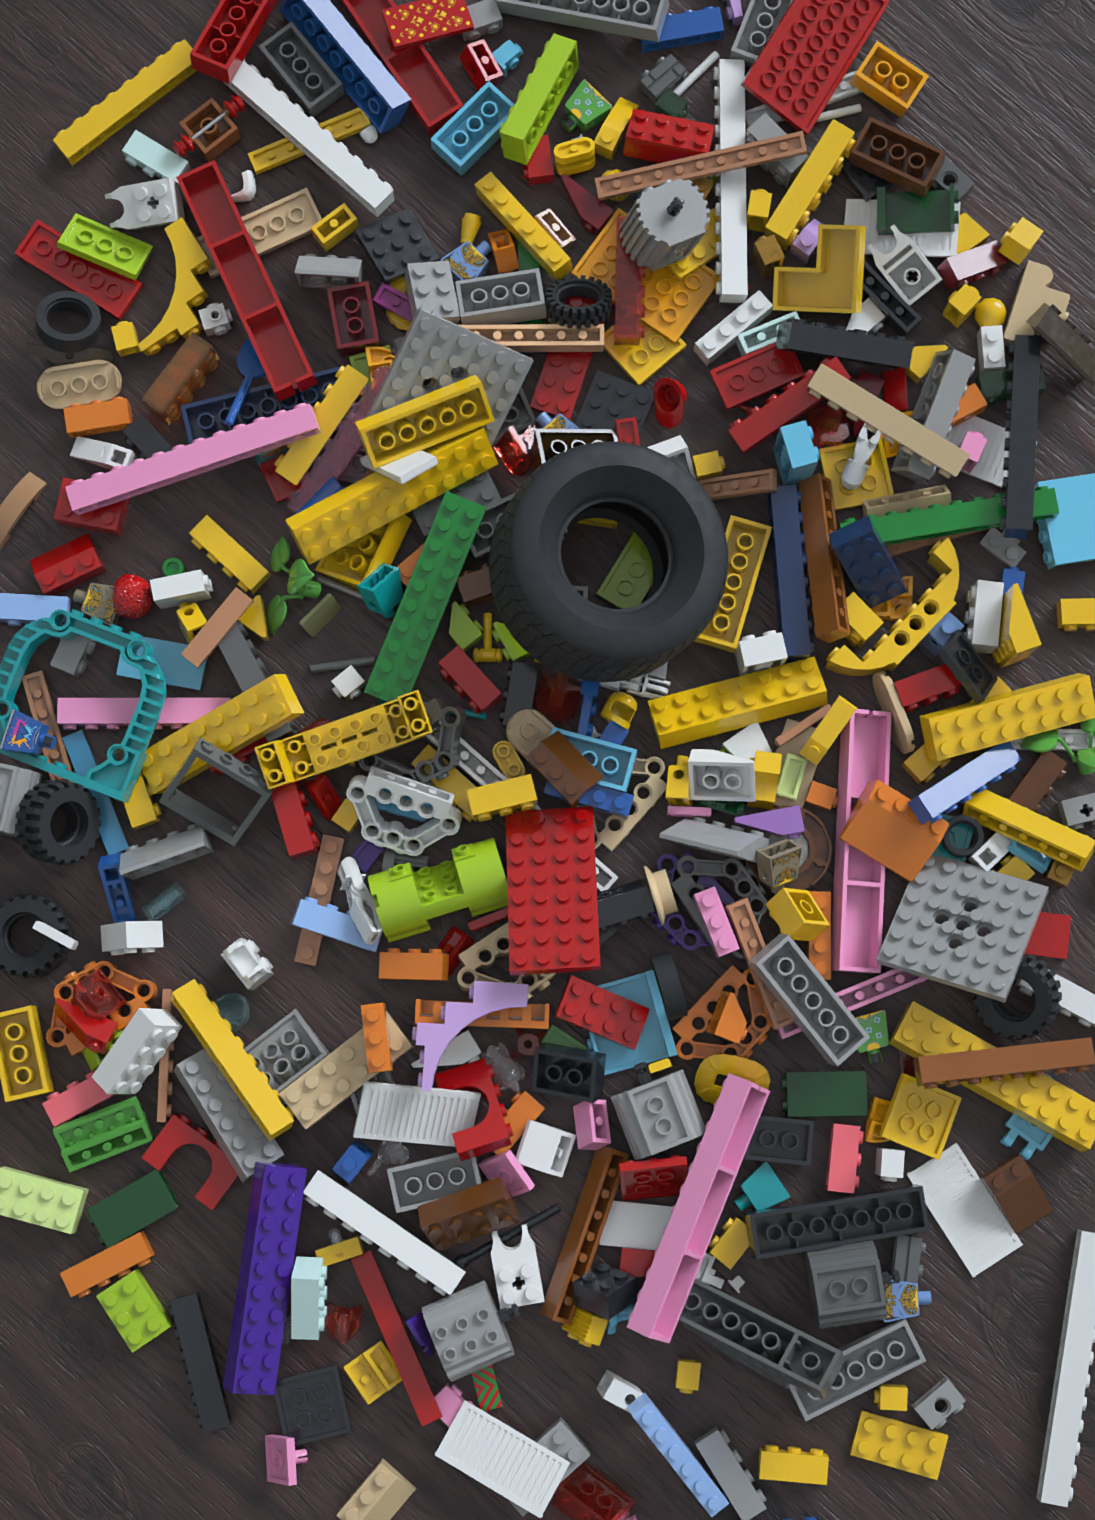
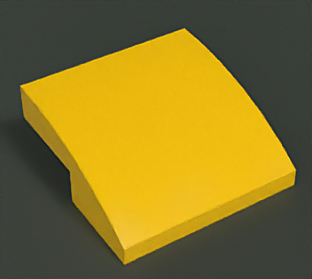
M379 1341L343 1367V1370L367 1405L402 1381L395 1362L382 1341Z

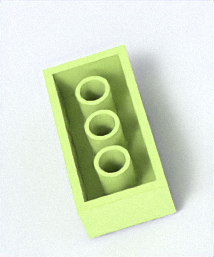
M6 1166L0 1167V1215L73 1234L77 1232L89 1189Z

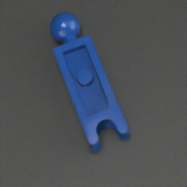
M582 681L581 696L584 699L578 734L592 737L594 724H591V717L596 715L597 703H594V700H599L600 682Z

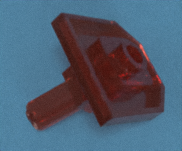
M817 404L808 410L807 427L811 426L814 440L819 444L839 446L850 437V418L846 416L847 412L841 408L837 411L826 404Z
M512 425L506 429L494 446V449L511 474L522 477L531 468L530 449L533 446L534 430L538 429L536 425H529L523 435H519Z
M559 672L556 679L542 675L533 705L545 718L561 723L574 717L581 698V687L568 683L569 676Z
M100 968L74 985L73 1001L88 1018L103 1020L127 1003Z

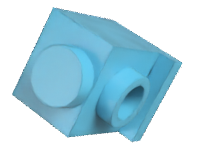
M510 39L492 53L504 74V78L508 76L507 71L509 69L512 70L517 67L521 60L520 56L523 54L521 47L517 43L513 44Z

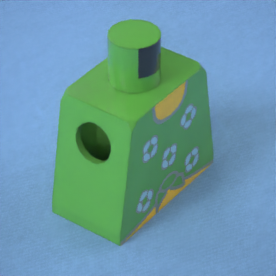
M584 79L564 106V113L568 117L562 122V126L568 132H571L576 126L583 132H587L608 117L612 110V105Z
M885 1010L855 1017L870 1036L856 1050V1053L867 1051L870 1064L883 1061L879 1048L889 1046Z

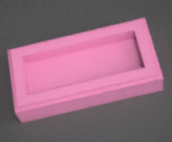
M668 806L667 816L709 819L711 817V808Z

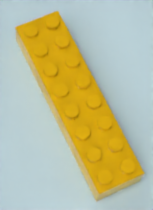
M810 657L648 700V706L660 749L747 727L753 723H762L827 705V689L815 657Z
M1076 673L988 697L979 704L973 701L919 717L927 756L930 759L940 761L1095 718V702L1090 675Z
M286 674L270 676L147 748L145 752L147 757L142 771L153 794L164 792L200 737L224 752L233 755L304 714ZM197 757L179 785L207 770L212 765Z

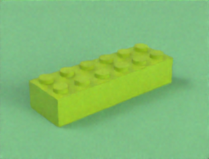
M553 34L550 41L546 42L542 56L536 60L533 73L528 75L524 89L518 93L515 106H512L509 110L508 119L500 126L501 148H503L505 158L524 165L528 164L579 69L577 41Z

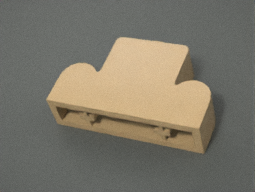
M1030 260L1025 265L1003 332L1004 346L1009 347V344L1014 342L1015 335H1039L1026 321L1044 302L1049 306L1054 304L1062 312L1059 316L1064 321L1068 318L1069 313L1066 312L1070 295L1048 288L1053 279V272L1048 266Z

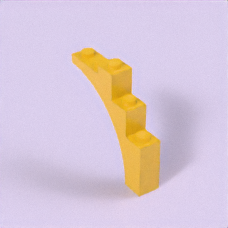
M182 217L164 228L171 241L175 255L176 282L169 308L163 319L150 335L137 344L140 350L147 356L157 354L162 346L175 342L179 335L183 336L186 340L193 339L204 329L192 310L193 306L201 305L205 298L208 297L196 275L207 272L213 263L188 223Z

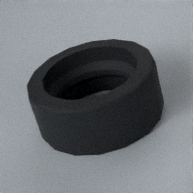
M959 815L948 821L949 826L941 840L942 846L947 853L954 857L964 858L971 856L980 849L984 839V832L976 819L966 815ZM957 824L970 826L975 834L973 844L966 849H958L953 846L949 838L952 827Z

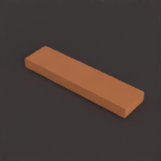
M766 469L701 479L698 482L712 501L777 491V470Z
M236 587L181 655L199 669L254 601Z

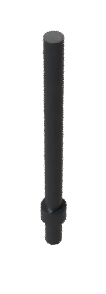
M556 1203L499 1235L501 1242L505 1243L521 1234L522 1224H527V1228L530 1229L561 1211ZM493 1239L466 1255H459L453 1263L457 1267L464 1269L469 1266L470 1262L492 1250Z

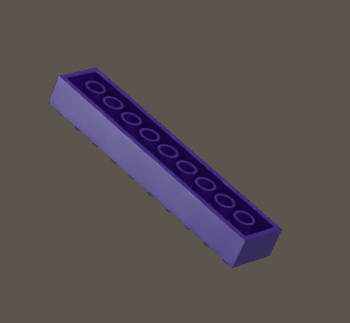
M268 1162L255 1163L223 1388L233 1394L275 1395L307 1173L306 1168L298 1165Z

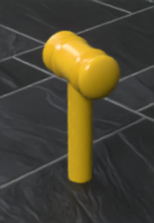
M484 613L483 648L474 649L473 660L475 663H501L503 658L501 648L492 649V613Z

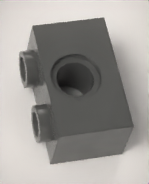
M945 156L944 164L930 190H950V186L945 185L943 182L948 180L954 183V191H959V202H961L972 191L975 183Z

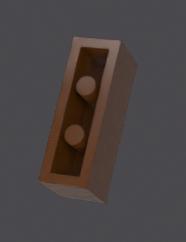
M1051 751L1040 752L1007 799L1036 813L1041 807L1039 802L1043 796L1047 798L1053 791L1054 787L1051 785L1056 779L1059 781L1066 773L1064 767L1067 765V762Z

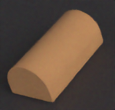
M550 208L534 217L537 223L564 252L574 244L576 238Z

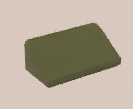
M328 593L299 624L311 637H314L342 610V607Z

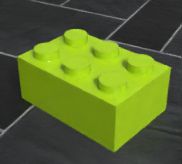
M139 1269L132 1271L96 1296L132 1353L174 1325Z

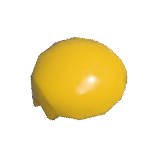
M985 298L977 304L974 312V318L979 327L1003 325L1007 315L1005 305L996 298Z

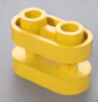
M582 137L556 145L554 148V159L557 174L562 176L564 173L569 176L592 169L596 164L594 141L588 137Z
M507 741L496 743L493 747V757L502 774L507 779L524 776L525 767L514 747Z

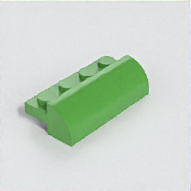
M136 1096L53 1128V1133L61 1148V1155L69 1172L153 1141L149 1120Z

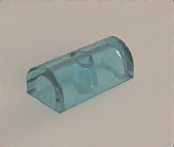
M175 881L141 909L148 919L158 921L187 898L188 894Z

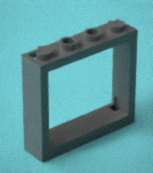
M200 737L164 790L159 802L235 846L268 800L273 789L268 790L263 774ZM197 757L261 795L240 825L233 823L176 789Z

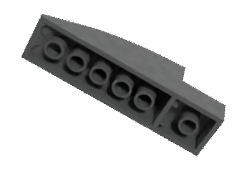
M697 1279L694 1280L678 1321L680 1325L705 1342L786 1389L792 1384L822 1400L825 1399L845 1362L842 1351Z

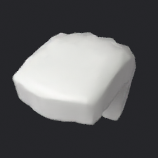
M252 171L242 172L243 189L231 195L234 203L248 202L254 198L256 181Z

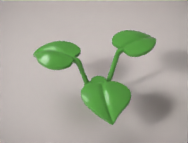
M281 537L271 553L270 567L274 572H279L282 569L289 573L290 578L288 579L287 591L291 595H285L282 598L280 595H275L269 603L267 624L272 634H275V631L285 619L287 613L285 601L287 599H303L304 596L317 599L321 592V584L311 580L314 574L309 570L304 560L297 559L290 569L286 567L285 563L290 557V548L285 537Z
M1095 718L1081 722V730L1089 733L1088 749H1080L1076 756L1065 741L1058 737L1057 729L1025 737L1021 743V749H1028L1033 752H1048L1054 749L1058 742H1060L1071 756L1072 761L1077 762L1079 772L1083 775L1092 774L1095 772V746L1093 747Z

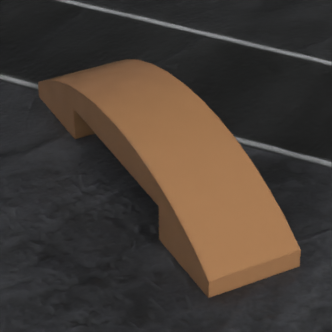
M31 472L20 480L0 505V550L11 535L9 533L33 500L36 501L48 485Z

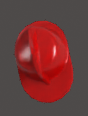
M668 377L660 378L654 386L656 418L662 426L674 428L680 424L683 418V405L687 400V392L678 380Z

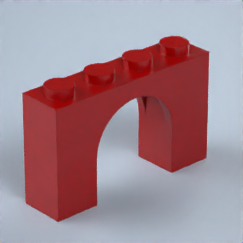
M485 1058L435 1074L438 1088L480 1092L481 1096L489 1102L488 1113L481 1123L452 1133L461 1161L512 1145L510 1137L514 1136L510 1123L506 1124L504 1120L507 1112L504 1103L499 1104L498 1097H501L498 1084H493L492 1078L495 1077L492 1064L487 1065Z
M183 1113L180 1115L173 1114L142 1156V1159L160 1171L163 1170L181 1146L197 1144L203 1147L211 1157L212 1171L195 1198L209 1209L214 1210L239 1176L218 1142L211 1140L208 1137L209 1133L200 1126L195 1128L190 1124L192 1120Z

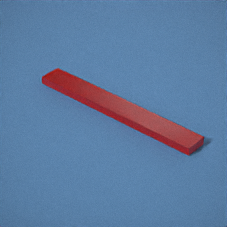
M372 1250L350 1259L421 1426L423 1427L442 1418V1412Z

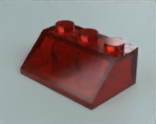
M583 1462L558 1485L552 1505L571 1520H626L636 1505V1501L587 1463Z

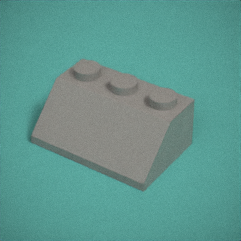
M305 254V256H299L295 268L299 287L327 289L363 282V261L355 256H348L346 259L338 258L335 255L317 257L315 254Z

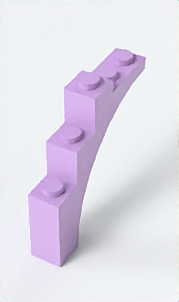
M474 981V985H470L469 999H473V1003L446 1002V1006L441 1007V1019L445 1020L444 1024L417 1022V1027H413L412 1040H416V1045L425 1046V1050H420V1063H423V1073L419 1072L418 1086H422V1091H432L434 1075L441 1056L450 1042L463 1028L476 1019L494 1011L506 1008L527 1007L529 985Z

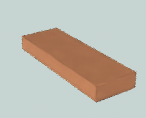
M825 705L774 740L776 747L780 748L821 721L830 710L831 705Z

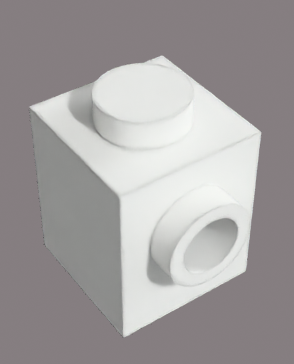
M352 665L331 681L334 685L332 688L333 692L339 699L343 696L346 701L350 698L353 700L362 692L361 689L366 685Z

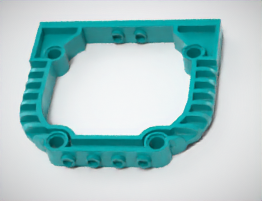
M62 609L55 610L49 618H40L23 626L13 636L0 664V744L12 709L19 711L18 706L14 703V698L30 658L37 647L50 637L67 641L80 635L119 650L123 660L140 672L142 689L139 702L122 743L112 745L107 751V760L89 769L86 777L66 770L68 765L58 761L51 764L47 762L48 757L42 755H35L33 757L28 754L11 753L0 749V753L128 803L146 760L147 754L145 752L164 708L167 696L164 674L158 662L153 658V647L141 640L142 635L132 631L128 635L122 632L123 628L114 624H110V627L102 625L103 620L91 616L90 620L83 617L84 613L74 609L71 612ZM66 617L65 625L60 626V620ZM143 646V647H144V652H143V654L140 655V656H137V650H138V648H140V647ZM7 706V713L2 715L3 707ZM120 751H123L124 758L118 761L117 755Z

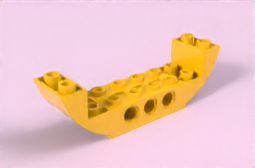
M948 537L943 542L939 540L928 552L930 557L927 562L941 574L932 585L934 589L929 588L918 600L920 604L914 603L903 616L905 620L903 621L900 618L888 631L890 633L889 636L885 633L874 646L876 648L875 651L870 649L860 660L845 645L841 649L836 647L826 658V661H828L825 666L826 669L847 676H869L888 669L892 672L929 631L955 606L954 598L959 582V562L955 549ZM924 610L929 611L931 615L926 614ZM909 625H913L916 630L911 629ZM894 640H898L902 646L897 645Z
M419 690L397 697L398 699L294 736L255 747L254 749L268 790L339 768L431 734L433 731Z

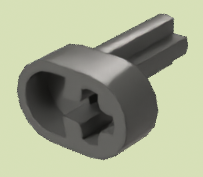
M386 847L382 871L393 868L395 864L410 863L412 867L417 868L427 867L429 856L399 854L393 849Z

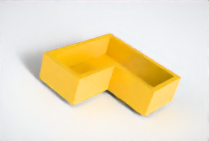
M818 224L816 268L774 267L772 310L861 313L866 226Z

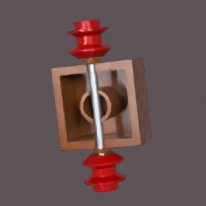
M231 95L232 100L230 102L223 101L224 109L222 110L211 97L179 122L185 135L180 134L181 140L179 142L173 140L174 145L172 148L179 157L183 155L187 158L186 152L188 150L194 152L195 146L206 161L211 162L241 139L239 130L231 121L229 115L233 118H238V111L245 112V103L239 96Z

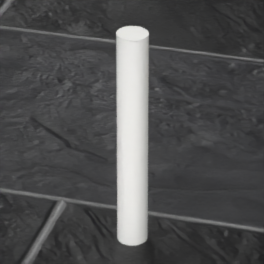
M714 51L670 95L676 100L720 57L719 54Z
M855 104L822 112L816 123L859 113L862 111L861 105Z

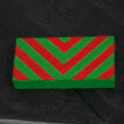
M493 1364L471 1373L480 1409L485 1412L503 1407Z

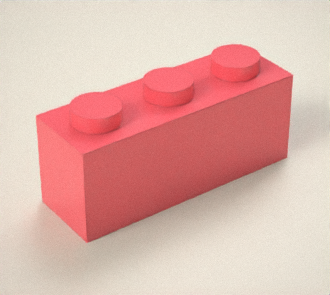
M93 1071L85 1076L87 1078L85 1081L79 1083L77 1080L67 1085V1090L61 1094L59 1091L46 1097L48 1101L42 1104L53 1126L56 1127L117 1094H106L92 1078L95 1072Z
M831 1123L825 1190L854 1193V1190L858 1189L859 1176L856 1175V1168L861 1165V1153H858L859 1144L863 1143V1131H860V1126Z

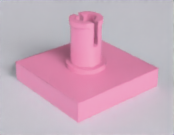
M511 1150L484 1159L478 1164L488 1180L501 1177L513 1197L528 1192L535 1186L523 1169L524 1165L518 1162Z
M275 1434L265 1435L267 1481L287 1486L296 1485V1464L307 1462L308 1457H303L307 1455L306 1449L295 1450V1442L292 1437Z

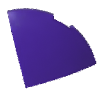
M420 1310L414 1316L407 1319L406 1323L418 1344L425 1348L423 1350L425 1354L430 1357L434 1355V1343L426 1326L422 1310Z

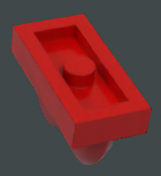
M319 774L315 780L305 781L303 786L309 791L324 818L331 820L342 805V801L328 777L324 774Z

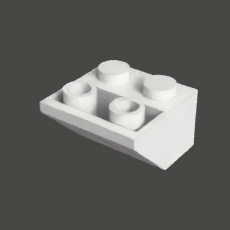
M528 1119L516 1159L524 1166L563 1177L576 1135Z

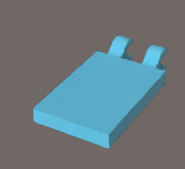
M1012 1113L1004 1124L1009 1130L1003 1136L1000 1143L1010 1147L1017 1136L1021 1137L1027 1144L1019 1154L1024 1160H1029L1035 1149L1040 1152L1044 1150L1053 1135Z

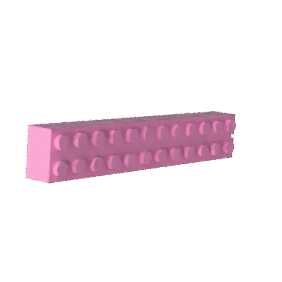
M856 709L840 732L831 971L868 974L881 973V964L877 963L876 958L882 947L885 866L840 840L839 836L867 782L878 779L889 786L892 712L874 710L869 712V710Z
M730 1073L724 1080L719 1099L714 1104L712 1116L705 1126L702 1141L697 1146L694 1161L689 1166L686 1181L681 1186L677 1203L672 1208L669 1223L663 1230L661 1243L655 1250L654 1260L646 1273L644 1285L637 1295L634 1310L629 1315L627 1328L648 1338L670 1343L770 1093L769 1090Z

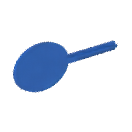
M250 338L242 345L237 358L238 369L245 378L224 422L228 427L233 426L253 379L266 375Z

